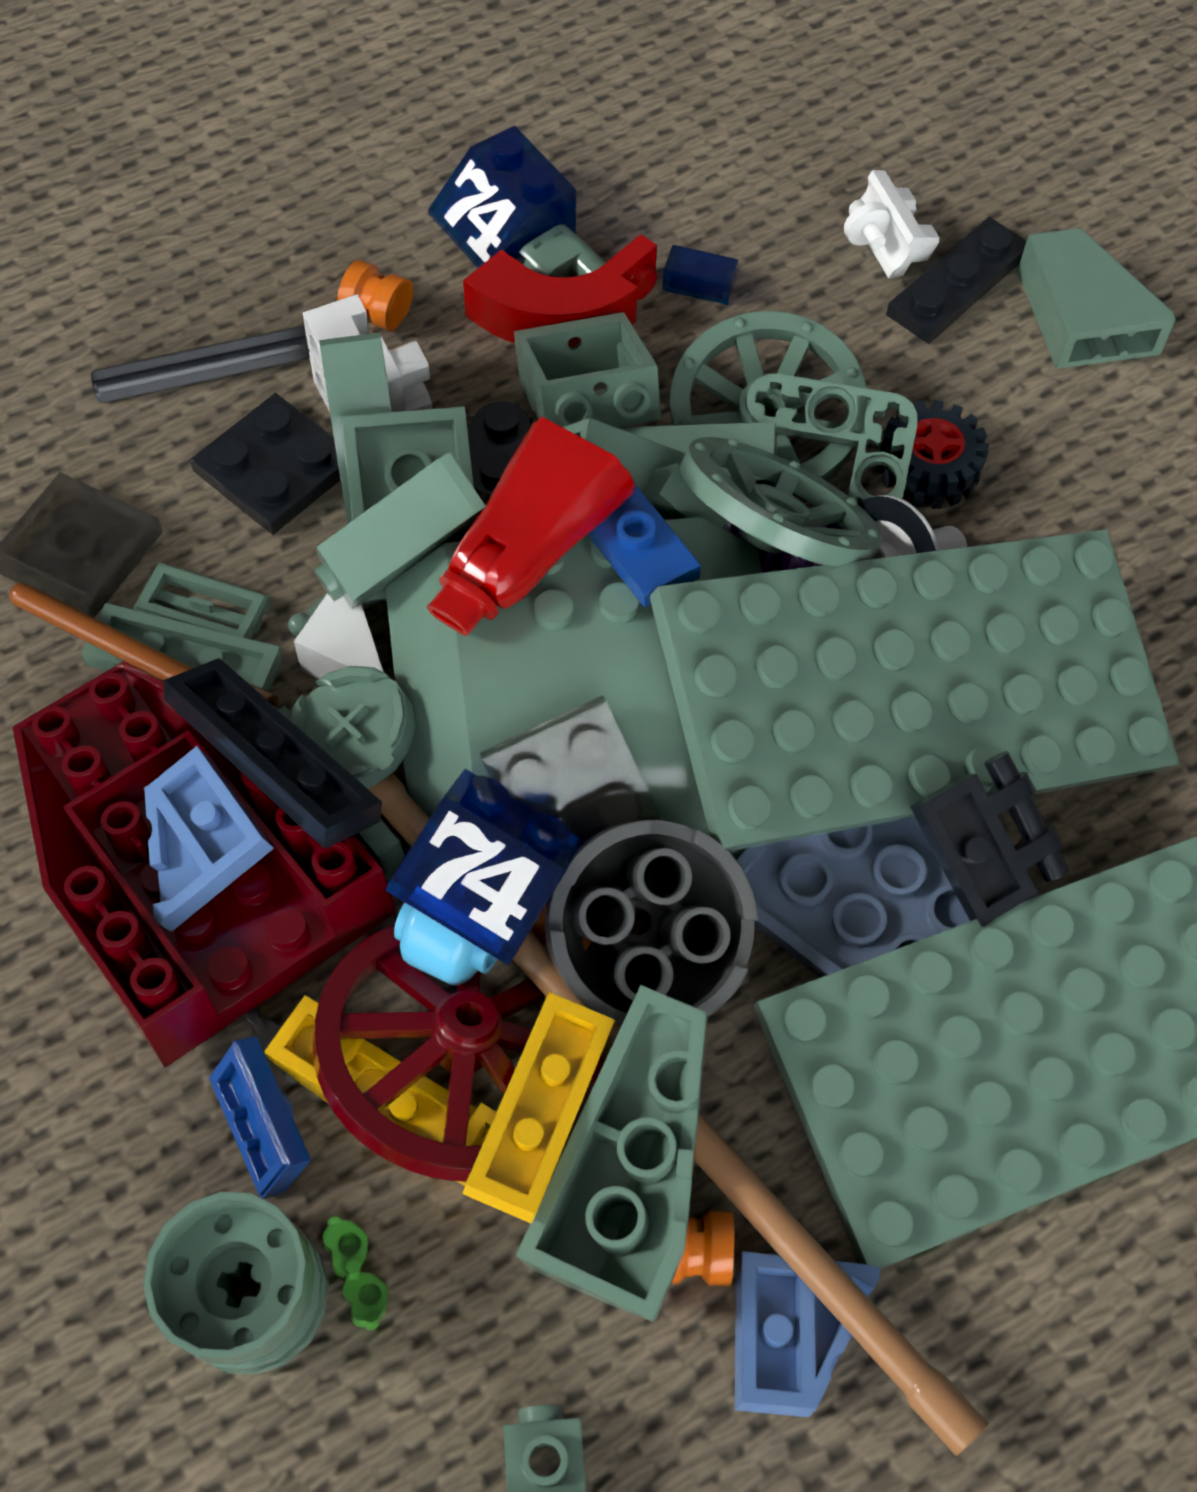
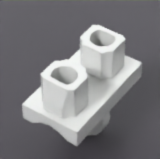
M885 170L871 171L868 176L867 190L860 199L850 204V216L846 219L844 225V233L853 245L861 246L868 244L889 279L903 276L911 262L928 261L940 239L932 225H919L913 216L916 212V199L909 188H896Z

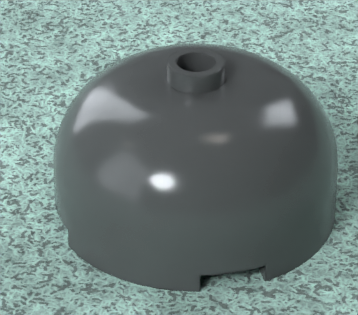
M642 820L619 824L603 830L585 841L568 857L556 875L548 895L544 917V932L550 959L569 991L585 1007L614 1019L619 1026H622L640 985L707 1012L708 1016L723 1006L741 985L749 970L746 966L753 946L755 921L758 922V915L753 891L745 873L735 858L726 849H723L720 843L704 832L694 830L685 825L661 820ZM639 908L645 914L646 923L642 931L632 934L630 931L635 919L634 909ZM583 938L592 941L586 951L583 947Z

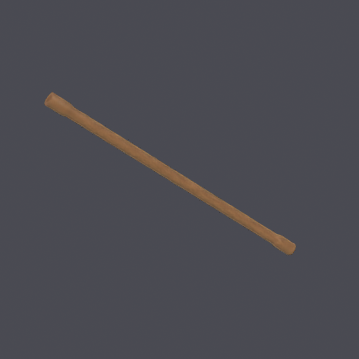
M394 773L375 786L367 788L382 801L381 815L433 872L448 861L464 857L448 837L439 848L430 843L439 827L408 795L404 784ZM476 868L469 870L452 884L462 890H465L475 896H478L488 901L491 905L493 904L489 900L485 899L484 897L480 896L479 894L475 893L471 889L461 884L467 873L477 871ZM486 879L479 880L494 889ZM510 914L505 925L514 932L508 941L504 939L503 950L546 997L548 992H551L584 1006L569 991L556 972L546 944L523 919L520 920ZM615 1021L600 1056L604 1061H606L621 1028ZM699 1113L694 1161L900 1388L908 1404L955 1456L959 1455L977 1438L989 1423L941 1371L930 1366Z

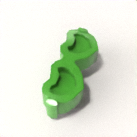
M332 1216L328 1219L327 1228L323 1233L324 1250L332 1255L333 1272L346 1280L343 1285V1298L352 1308L351 1319L353 1324L358 1327H365L368 1331L374 1330L379 1326V1321L386 1313L388 1286L375 1275L361 1272L366 1263L368 1236L365 1232L349 1220H341L339 1216Z

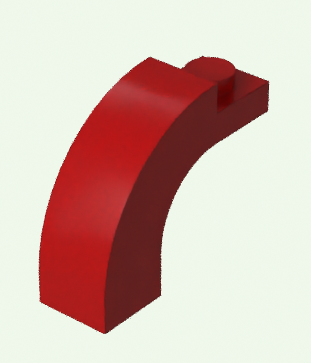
M640 234L600 268L581 276L566 278L551 277L537 273L521 264L503 250H500L463 280L465 316L489 333L512 343H515L514 331L622 312L625 313L633 325L636 323L637 299L645 298L651 292L657 280V244ZM571 338L568 345L571 347L577 346L580 338Z

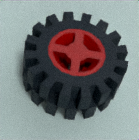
M924 400L914 402L917 412V429L903 499L908 493L914 496L911 504L913 506L921 508L923 500L930 499L931 509H942L945 498H947L951 506L960 503L962 495L968 498L974 492L975 486L978 485L989 451V443H985L987 433L984 427L976 429L978 419L972 413L965 419H962L961 413L963 408L956 404L953 405L949 412L942 410L944 401L934 400L931 409H926ZM898 412L896 418L891 416L887 423L879 452H886L901 459L903 451L891 452L896 428L907 427V423L899 421ZM925 454H931V459L926 458ZM878 465L879 473H884L882 482L885 486L889 488L895 485L896 477L893 471L886 466Z

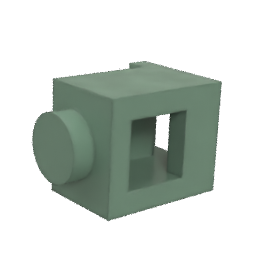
M536 1405L519 1409V1423L503 1425L507 1492H586L581 1419H565L564 1407L562 1405ZM541 1448L553 1450L560 1459L558 1470L547 1477L538 1476L529 1465L533 1453Z

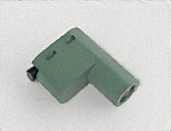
M565 224L557 225L527 243L519 252L522 256L516 258L521 264L537 273L565 278L590 273L606 263L601 256Z

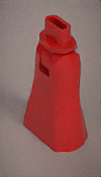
M544 417L534 421L508 463L502 477L488 499L486 507L481 511L452 555L448 571H444L439 577L442 589L427 605L428 611L443 624L464 636H468L482 618L493 620L500 613L497 606L507 609L518 603L574 545L603 523L634 494L635 484L630 472L612 453Z

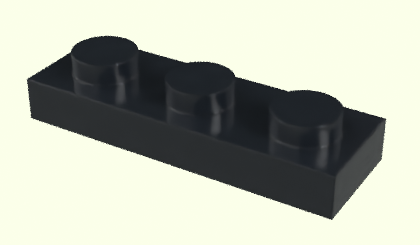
M988 217L888 304L886 316L927 344H930L1020 264L1026 240L991 217Z

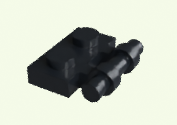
M1008 751L999 753L984 762L995 784L990 791H985L977 774H964L910 806L970 921L977 919L982 927L1038 894L1026 870L1027 868L1036 864L1045 882L1054 881L1067 874L1070 870L1059 850L1064 843L1055 825H1046L1032 798L1036 789L1028 773H1019ZM1007 810L1022 836L1016 845H1013L998 816Z

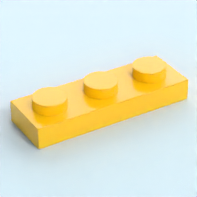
M548 992L462 1194L532 1224L610 1034L614 1019Z

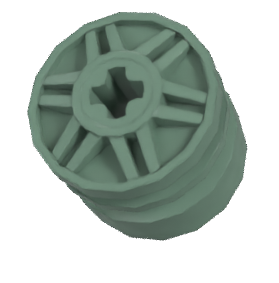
M218 1192L190 1202L164 1224L148 1252L143 1288L150 1317L170 1343L225 1373L259 1375L288 1364L311 1343L326 1314L329 1282L321 1254L278 1206L252 1193ZM253 1279L261 1285L257 1297L245 1296L240 1302L232 1296V1291L236 1284L248 1285Z

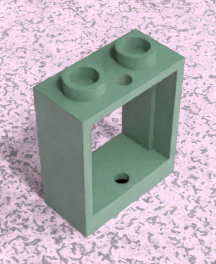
M624 312L514 331L520 383L537 420L540 417H544L564 427L592 418L617 428L661 419L657 364ZM578 337L580 342L577 346L571 347L568 345L571 338ZM603 382L606 384L605 389L593 391L597 383Z

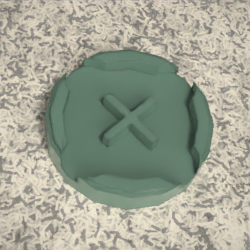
M348 666L329 672L314 683L318 687L307 698L303 695L300 696L291 709L289 720L366 788L375 786L392 774L410 751L416 730L413 704L396 681L390 679L386 673L375 667Z

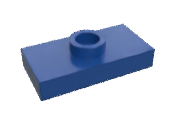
M636 485L634 487V494L603 523L588 534L592 542L644 608L651 605L650 594L658 586L694 582L700 579V563Z
M257 1036L235 1040L209 1079L256 1190L262 1199H266L285 1192L308 1165L311 1158L294 1122L292 1104L288 1096L280 1090Z

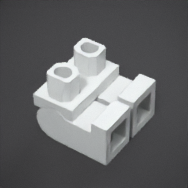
M358 294L303 312L313 380L329 412L319 340L369 334L367 313ZM381 337L392 412L432 409L429 393L423 381L430 379L429 364L418 343L412 341L388 350Z

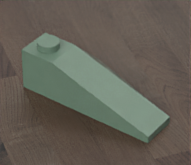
M640 985L547 1186L532 1224L530 1223L515 1256L530 1269L587 1296L655 1322L686 1251L708 1015L707 1012Z

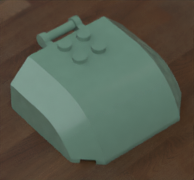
M702 517L665 520L700 563V579L696 581L763 573L758 549L747 541ZM588 535L574 545L522 600L507 609L497 606L500 613L493 620L482 618L468 636H464L443 624L427 609V605L442 589L439 577L444 571H448L452 555L460 541L444 543L386 585L395 681L413 704L416 730L410 751L403 759L407 793L438 827L447 813L451 811L459 816L454 824L460 822L472 823L481 830L489 842L495 843L498 840L506 845L496 856L476 866L477 870L524 856L539 865L533 877L540 881L545 876L553 884L562 865L580 845L599 832L619 824L642 820H661L685 825L709 835L652 605L646 608L643 607ZM456 836L448 837L464 856L482 852L472 849ZM746 848L728 852L737 860ZM512 871L485 879L499 892Z

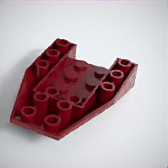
M125 661L12 727L43 889L164 1068L396 913L383 869L354 835L324 849L164 701L163 681ZM198 746L214 762L274 846V849L171 932L158 924L153 914V904L160 902L158 871L150 866L148 841L152 834V824L146 817L144 788Z

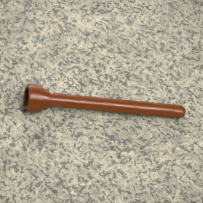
M17 583L9 592V598L15 606L162 681L193 668L29 584ZM250 684L273 706L278 707L276 695L254 684Z

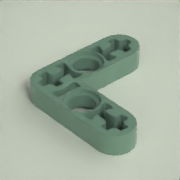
M779 373L766 374L759 377L750 386L747 393V408L754 423L775 422L778 434L858 447L848 497L855 498L858 503L864 499L874 497L864 490L861 478L868 468L875 465H883L893 471L896 477V485L887 495L903 500L917 429L916 409L913 403L906 397L891 392ZM778 389L782 391L783 401L800 405L799 393H809L810 395L805 404L806 423L795 422L798 417L797 409L782 407L777 410L776 417L766 416L764 405L757 403L759 398H769L771 390ZM838 398L847 405L849 416L841 426L826 428L817 422L814 411L822 400ZM887 409L898 410L899 421L907 423L906 428H896L892 441L891 452L903 451L901 459L886 452L866 453L867 445H871L878 450L880 448L882 425L873 423L874 418H884Z

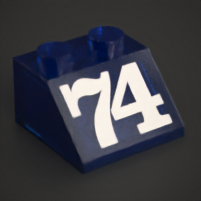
M514 125L468 149L429 207L428 212L469 260L479 268L500 250H503L514 259L522 256L519 252L527 243L557 225L565 224L576 234V189Z
M465 768L437 806L391 878L385 891L509 966L569 867L583 840L570 833L568 827L555 816L536 812L511 797L508 790L498 781L486 776H477Z

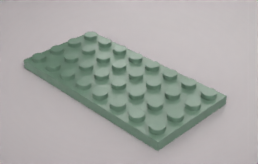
M1107 529L853 561L836 568L821 565L658 586L650 594V601L709 835L727 851L915 817L910 808L911 805L964 774H977L985 791L988 792L995 784L984 762L1005 751L1010 753L1019 773H1028L1036 789L1033 795L1153 773L1179 764Z
M1197 836L1028 899L983 927L975 919L757 1001L753 1006L860 1264H867L882 1269L1197 1138Z

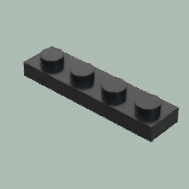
M220 658L164 680V701L324 849L380 822L382 801Z

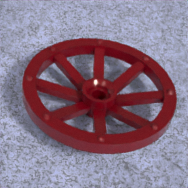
M394 924L372 934L356 945L336 966L324 986L315 1016L312 1041L313 1061L317 1079L324 1097L334 1114L358 1141L375 1154L399 1167L427 1177L467 1182L482 1147L466 1146L473 1073L484 1068L502 1094H505L516 1068L501 1047L522 1053L532 1029L502 1020L540 1001L546 996L529 978L488 998L480 993V971L467 982L457 985V992L450 995L418 969L403 960L400 951V941L395 939ZM502 948L499 957L515 963ZM376 970L380 971L431 1011L343 1013L355 990ZM427 1037V1041L364 1094L358 1089L349 1073L340 1040ZM601 1057L599 1058V1061L592 1075V1078L590 1080V1083L588 1085V1088L586 1090V1093L577 1112V1115L575 1117V1120L573 1122V1125L571 1127V1130L569 1132L563 1149L566 1147L570 1139V1136L576 1126V1123L583 1111V1108L605 1063V1061ZM438 1064L445 1069L451 1070L443 1143L407 1131L380 1113Z

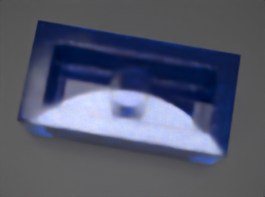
M672 245L664 267L662 290L728 305L736 282L739 259Z

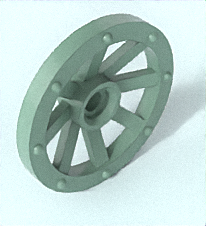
M758 311L745 313L714 325L700 335L686 350L675 370L671 384V424L754 423L747 408V393L750 386L759 377L764 376L754 340L778 339L791 342L777 372L779 374L796 376L809 349L823 359L834 372L820 381L866 388V382L862 369L851 350L837 335L823 325L803 316L787 312ZM736 345L747 382L744 390L707 366L717 355ZM695 383L738 411L692 416L690 402ZM772 389L769 398H759L757 403L763 404L765 412L775 415L774 417H776L777 410L782 407L797 409L798 414L805 410V404L810 394L800 392V405L783 401L782 391ZM845 404V418H844L843 423L847 420V418H848V416H849V409H848V407H847L846 404ZM798 414L795 422L805 424V416ZM816 419L821 426L826 428H836L842 425ZM777 433V456L790 462H799L800 467L825 481L843 467L856 449L853 446L830 443L821 453L801 464L787 435Z
M702 437L693 440L681 461L680 473L691 491L717 514L737 526L739 533L745 540L764 551L774 554H781L785 551L805 560L836 568L853 561L873 559L882 543L881 530L872 517L857 504L855 498L848 497L830 483L800 467L797 461L790 462L760 448L738 442L734 438L724 439L717 437ZM720 467L728 468L732 480ZM753 475L766 479L776 485L773 487L766 484H756ZM795 493L816 507L808 509L792 494ZM837 523L842 529L823 528L822 526Z

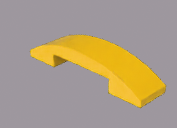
M304 995L265 1049L264 1054L265 1057L327 1102L318 1082L313 1061V1028L318 1003ZM340 1039L345 1063L362 1094L401 1063V1061L365 1039ZM423 1076L380 1113L407 1131L443 1143L448 1090ZM483 1103L478 1108L470 1104L466 1146L483 1145L496 1115V1111ZM456 1181L463 1186L466 1184V1182Z

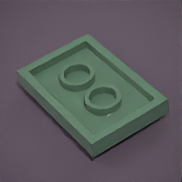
M465 406L341 416L352 521L449 451L474 487ZM386 588L361 604L387 602Z

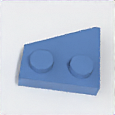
M198 746L144 788L146 817L152 824V834L148 841L150 866L158 871L160 902L153 904V914L158 924L171 932L274 849V846L214 762Z
M742 1251L736 1260L735 1410L809 1417L817 1410L832 1378L831 1373L835 1364L844 1353L852 1335L780 1255ZM835 1261L868 1297L880 1278V1268L867 1264Z

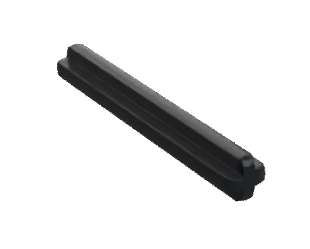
M305 325L94 369L91 372L93 390L99 402L107 403L310 359Z

